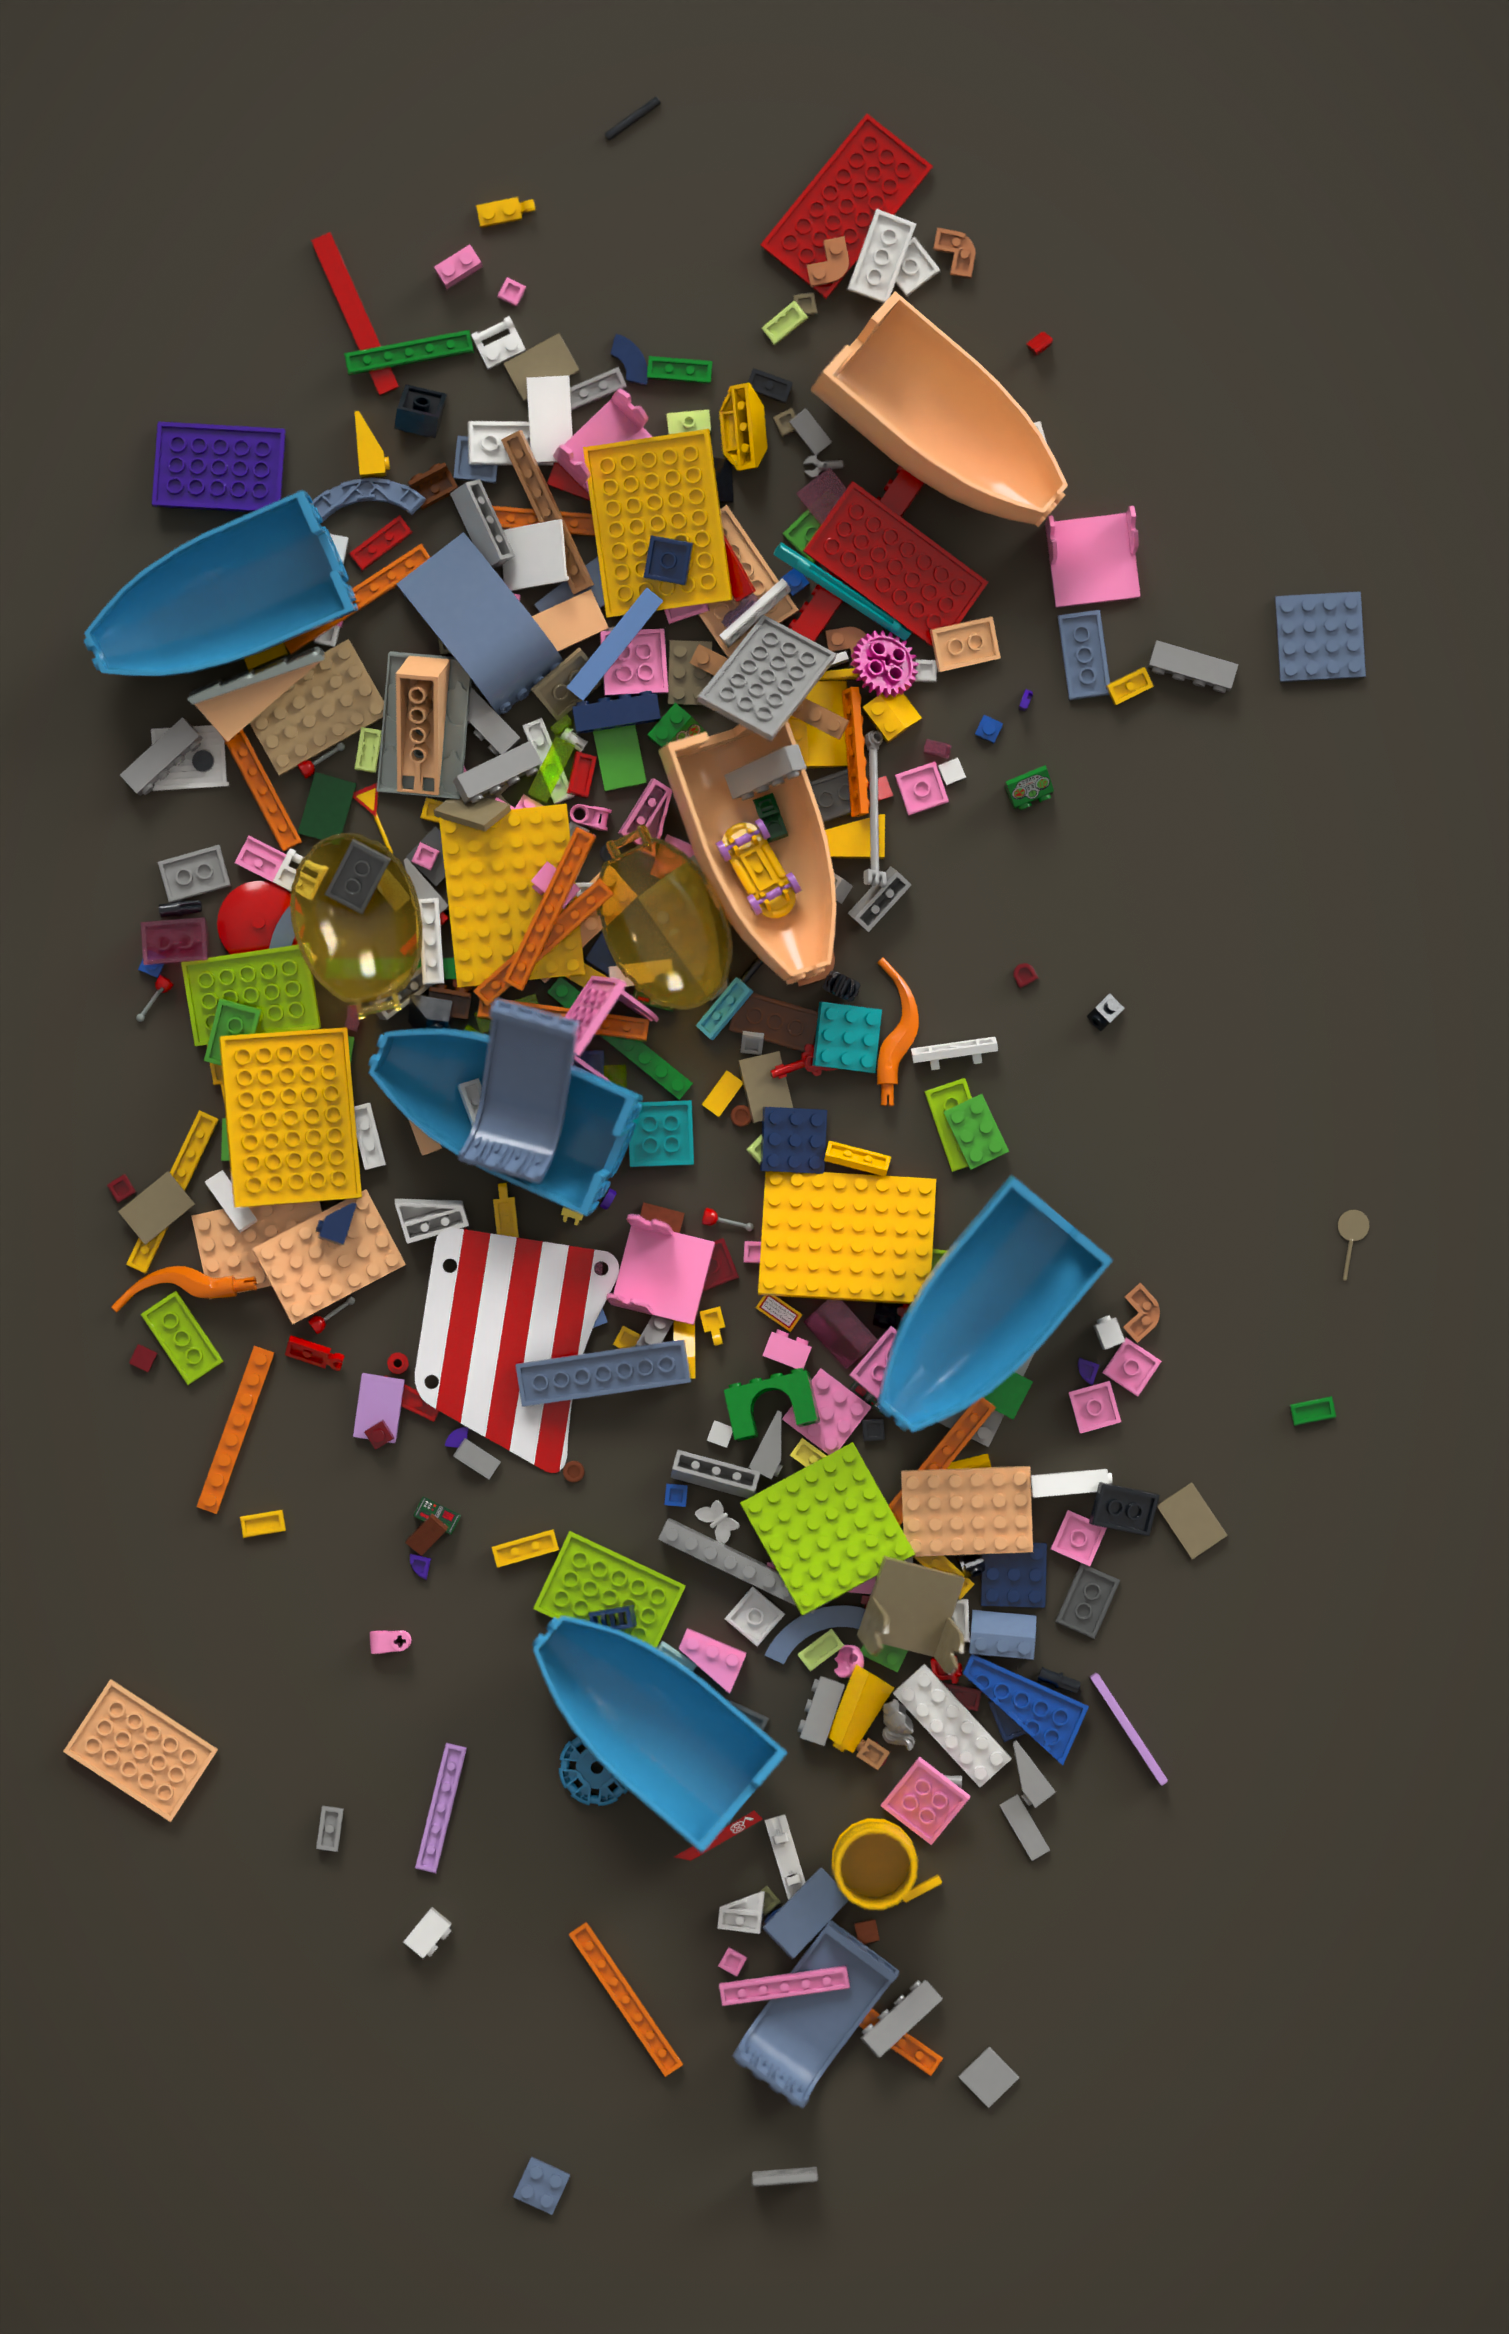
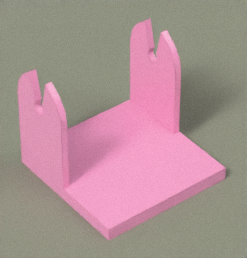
M618 389L611 400L564 445L561 444L557 447L553 454L557 462L588 494L587 480L591 475L585 465L583 447L652 437L643 428L648 421L646 412L641 406L634 407L631 404L630 394L622 389Z
M1129 506L1127 512L1121 514L1055 522L1052 515L1047 517L1045 526L1056 608L1141 597L1135 556L1139 547L1138 531L1135 528L1136 513L1134 506Z
M591 976L564 1018L580 1022L573 1065L610 1081L577 1056L581 1055L615 1001L618 999L631 1010L649 1019L651 1022L653 1020L657 1022L659 1018L650 1009L623 990L627 984L622 980Z
M628 1214L627 1221L631 1225L614 1293H608L606 1299L613 1306L694 1325L715 1242L673 1232L668 1224L655 1219L647 1221L639 1215Z

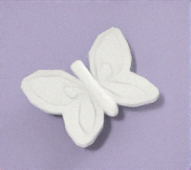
M719 1500L714 1501L711 1508L702 1507L695 1512L699 1520L706 1523L712 1522L710 1524L711 1528L717 1526L715 1530L716 1540L722 1544L729 1540L732 1530L740 1527L737 1521L727 1518L728 1514L724 1513V1508Z

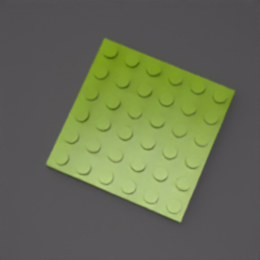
M853 1442L740 1503L802 1616L876 1577L884 1556L905 1561L915 1555L914 1550Z

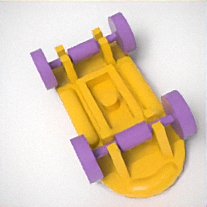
M761 819L754 821L755 825L744 822L731 826L725 832L722 841L720 840L715 844L724 861L729 860L749 895L746 898L755 915L763 914L769 918L786 916L794 907L796 894L802 890L792 872L786 875L766 839L770 838V834Z

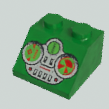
M675 703L647 735L659 748H663L669 743L707 731Z
M1046 765L1008 780L1004 785L1013 808L1019 807L1020 811L1031 807L1030 802L1035 800L1043 802L1050 799V794L1054 792Z

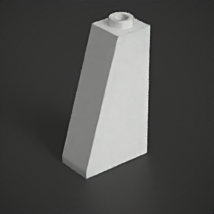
M1107 1469L1030 1475L1031 1497L1033 1498L1097 1492L1099 1482L1113 1484L1112 1473H1108Z

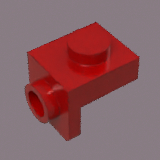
M957 1655L954 1657H956L958 1669L953 1674L944 1672L934 1657L931 1658L932 1672L939 1680L952 1679V1684L958 1682L959 1677L962 1676V1665L958 1663Z

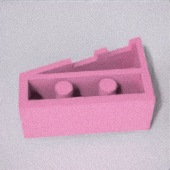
M655 778L651 779L618 834L651 855L657 856L672 789Z
M687 1628L679 1650L728 1693L731 1692L745 1659L746 1652Z

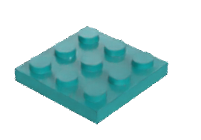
M819 1002L812 1066L875 1073L882 1010Z
M692 1100L638 1102L642 1104L639 1117L633 1120L637 1125L629 1143L630 1167L694 1165Z

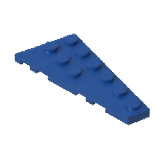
M970 1654L962 1674L1063 1765L1089 1706Z

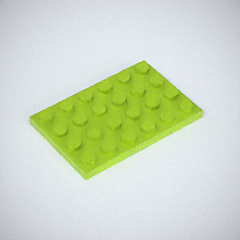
M308 943L181 962L195 1046L208 1045L219 999L261 1009L256 1034L321 1028Z
M569 1531L533 1609L552 1618L556 1617L559 1619L561 1616L590 1622L589 1612L633 1605L637 1626L619 1631L657 1648L686 1585ZM624 1612L625 1623H627L626 1612ZM615 1613L616 1623L618 1625L620 1624L618 1613ZM606 1614L607 1624L611 1626L609 1614ZM601 1615L597 1616L598 1624L602 1625Z

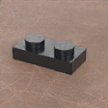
M755 368L752 369L748 383L752 385L756 393L785 404L793 385L791 381Z

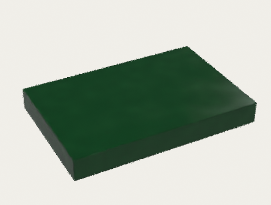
M315 772L298 834L339 845L357 784Z

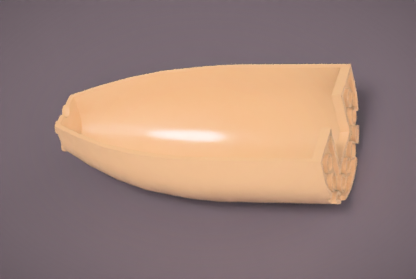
M896 291L872 316L856 340L850 346L846 345L828 365L811 388V391L896 464L950 499L973 509L1039 527L1065 496L1063 491L1068 485L1059 465L1042 434L1024 409L978 361Z
M787 721L772 741L739 724L731 730L708 736L707 732L669 743L659 750V755L694 855L725 917L742 940L769 968L786 981L787 985L798 982L805 977L808 979L824 972V967L831 964L835 936V877L823 821L805 769L799 772V776L792 779L785 778L784 783L777 786L770 785L769 790L758 794L755 792L754 797L743 801L742 798H732L724 776L785 746L795 745L796 742L789 722ZM771 793L774 794L788 836L768 844L786 875L792 872L802 890L796 894V901L791 912L781 918H769L763 914L755 915L746 898L749 896L729 860L724 861L715 844L720 840L722 841L727 829L735 824L747 822L755 825L754 821L758 820L759 816L753 800Z

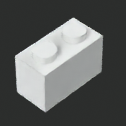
M1109 1315L1096 1320L1098 1324L1094 1325V1329L1103 1350L1125 1342L1116 1318L1111 1319Z
M432 1907L404 1940V1943L422 1958L426 1955L430 1957L438 1948L435 1945L440 1938L444 1940L452 1931L449 1928L452 1923Z

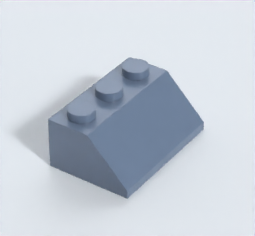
M972 1610L969 1654L1034 1659L1036 1615Z

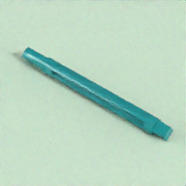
M782 542L775 549L774 556L904 641L911 635L909 629L877 605Z

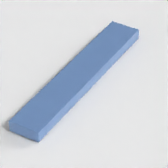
M646 587L566 688L584 701L662 604L663 600Z

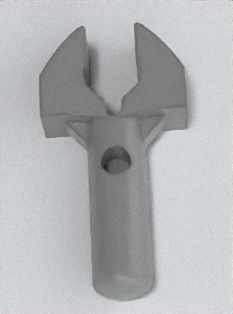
M817 455L808 457L803 465L814 464L818 466L813 471H804L810 478H819V473L822 470L844 468L843 460L821 462L817 459Z

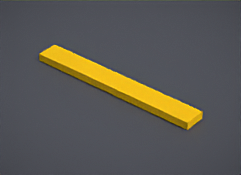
M200 1110L170 1171L184 1191H186L219 1119ZM168 1227L146 1245L138 1238L126 1265L146 1274Z

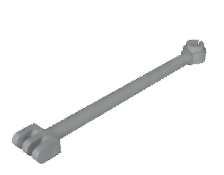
M873 730L864 736L867 750H869L871 869L864 871V884L884 888L886 886V872L879 871L877 753L879 746L882 744L883 736L879 731L874 732Z

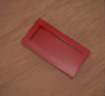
M575 752L567 794L588 798L597 756Z

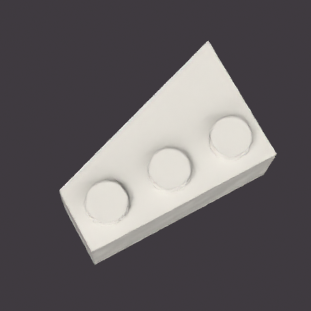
M395 1199V1206L407 1244L439 1235L441 1231L449 1227L460 1229L469 1226L463 1201Z

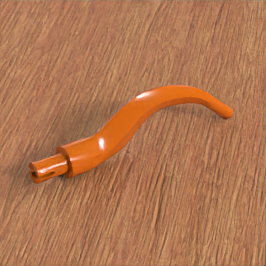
M883 957L877 963L895 982L902 1003L901 1020L897 1027L883 1041L877 1064V1085H881V1106L887 1105V1096L888 1106H894V1085H898L899 1063L917 1035L919 1015L914 996L907 983Z
M185 1266L166 1267L150 1273L137 1281L111 1306V1309L117 1313L136 1293L161 1283L175 1284L198 1298L215 1299L235 1297L237 1292L257 1290V1280L255 1276L235 1279L234 1276L211 1278L193 1268Z

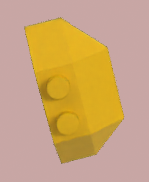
M750 383L730 386L729 393L725 397L719 411L723 454L738 471L758 468L767 450L764 406Z

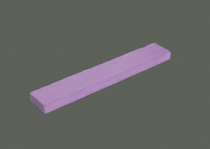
M1095 1672L1089 1677L1162 1786L1167 1782V1778L1099 1674Z
M446 1742L415 1866L416 1869L432 1873L437 1872L467 1747Z

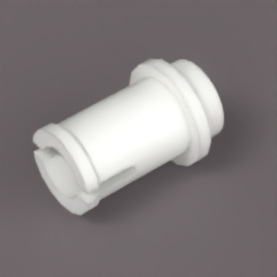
M566 728L560 737L563 743H568L579 752H582L588 741L575 734L572 728L571 730Z

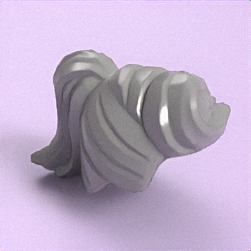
M893 1699L892 1702L883 1705V1722L886 1727L883 1729L882 1736L887 1743L905 1745L908 1751H910L915 1744L914 1738L910 1735L913 1734V1723L906 1714L907 1708L899 1703L898 1700Z

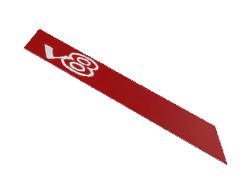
M754 1810L723 1828L702 1853L692 1846L674 1857L692 1861L763 1819Z

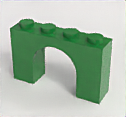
M803 1368L791 1370V1374L784 1376L783 1373L773 1374L767 1380L755 1378L749 1380L750 1384L746 1385L734 1383L729 1385V1389H724L733 1436L737 1442L758 1437L754 1419V1405L762 1394L772 1390L785 1392L789 1396L797 1426L803 1427L820 1423L811 1376Z

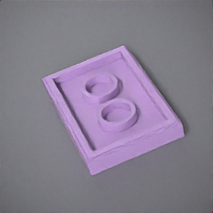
M362 1373L353 1437L368 1439L364 1431L384 1420L394 1436V1439L389 1441V1443H396L405 1380Z

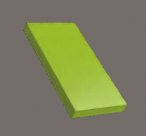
M962 1078L925 1091L952 1172L969 1167L943 1113L972 1098L966 1079Z
M177 1291L140 1314L187 1385H190L224 1362Z

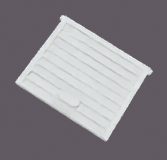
M562 519L504 530L515 554L512 559L503 564L504 583L511 591L569 580L566 569Z
M213 725L193 726L203 737L200 741L201 745L195 751H189L184 756L185 760L180 765H174L168 770L170 773L166 778L156 781L152 789L153 791L229 786L226 773L225 742ZM170 728L151 729L152 745ZM200 750L210 752L214 758V765L207 772L196 770L192 763L194 754Z

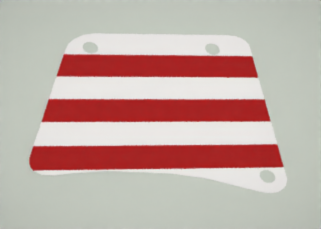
M453 1227L441 1231L437 1236L434 1247L415 1368V1385L420 1397L435 1409L549 1473L559 1472L565 1466L567 1459L572 1400L522 1407L515 1364L583 1354L594 1323L607 1300L606 1296L611 1292L618 1278L619 1264L617 1259L609 1252ZM446 1259H454L456 1261L457 1269L454 1272L448 1273L443 1269V1263ZM600 1261L608 1265V1272L603 1276L597 1275L594 1271L595 1264ZM429 1375H435L439 1380L438 1386L434 1389H429L425 1386V1378Z

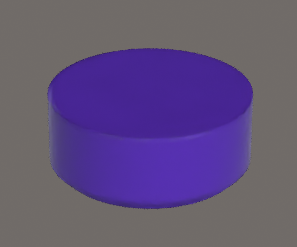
M609 1188L599 1206L605 1210L608 1209L617 1194L616 1191Z

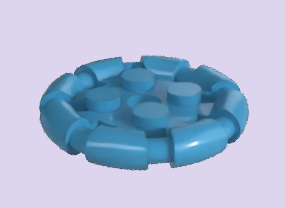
M578 1737L572 1741L569 1740L561 1752L559 1759L561 1760V1768L558 1769L562 1785L571 1792L570 1796L586 1805L591 1803L604 1806L616 1802L620 1795L627 1793L628 1790L604 1767L603 1771L598 1774L591 1770L592 1763L597 1760L588 1749H585L580 1754L577 1747L582 1742ZM570 1761H576V1769H569ZM577 1778L583 1784L579 1788L574 1784ZM615 1782L618 1787L611 1791L608 1786ZM591 1788L599 1789V1796L591 1795Z

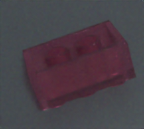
M205 917L141 922L143 965L208 960V922Z
M826 1300L803 1322L845 1369L851 1366L878 1341L842 1300Z

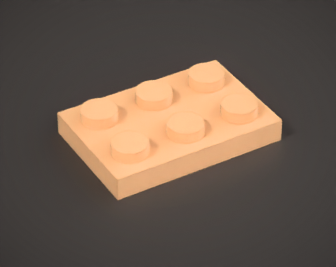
M993 616L930 630L938 672L1001 658Z

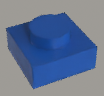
M792 569L780 578V580L783 578L788 583L791 589L789 593L792 597L810 584L806 577L796 569Z
M984 715L975 735L994 744L1003 723Z
M146 950L138 970L158 978L167 959Z
M666 1484L664 1505L686 1507L688 1485Z

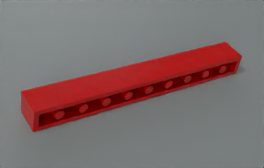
M899 466L896 470V473H898L894 481L892 479L889 480L884 488L886 493L882 498L878 496L877 499L902 517L925 483ZM828 570L826 571L827 573H829L830 575H832L833 577H835L836 579H838L839 581H841L842 583H844L845 585H847L845 582H843L842 580H840L838 577H836V576H835L834 574H832L830 571H828ZM819 584L811 593L814 597L810 603L806 601L799 612L802 614L799 619H793L788 626L789 629L814 642L843 602V600Z

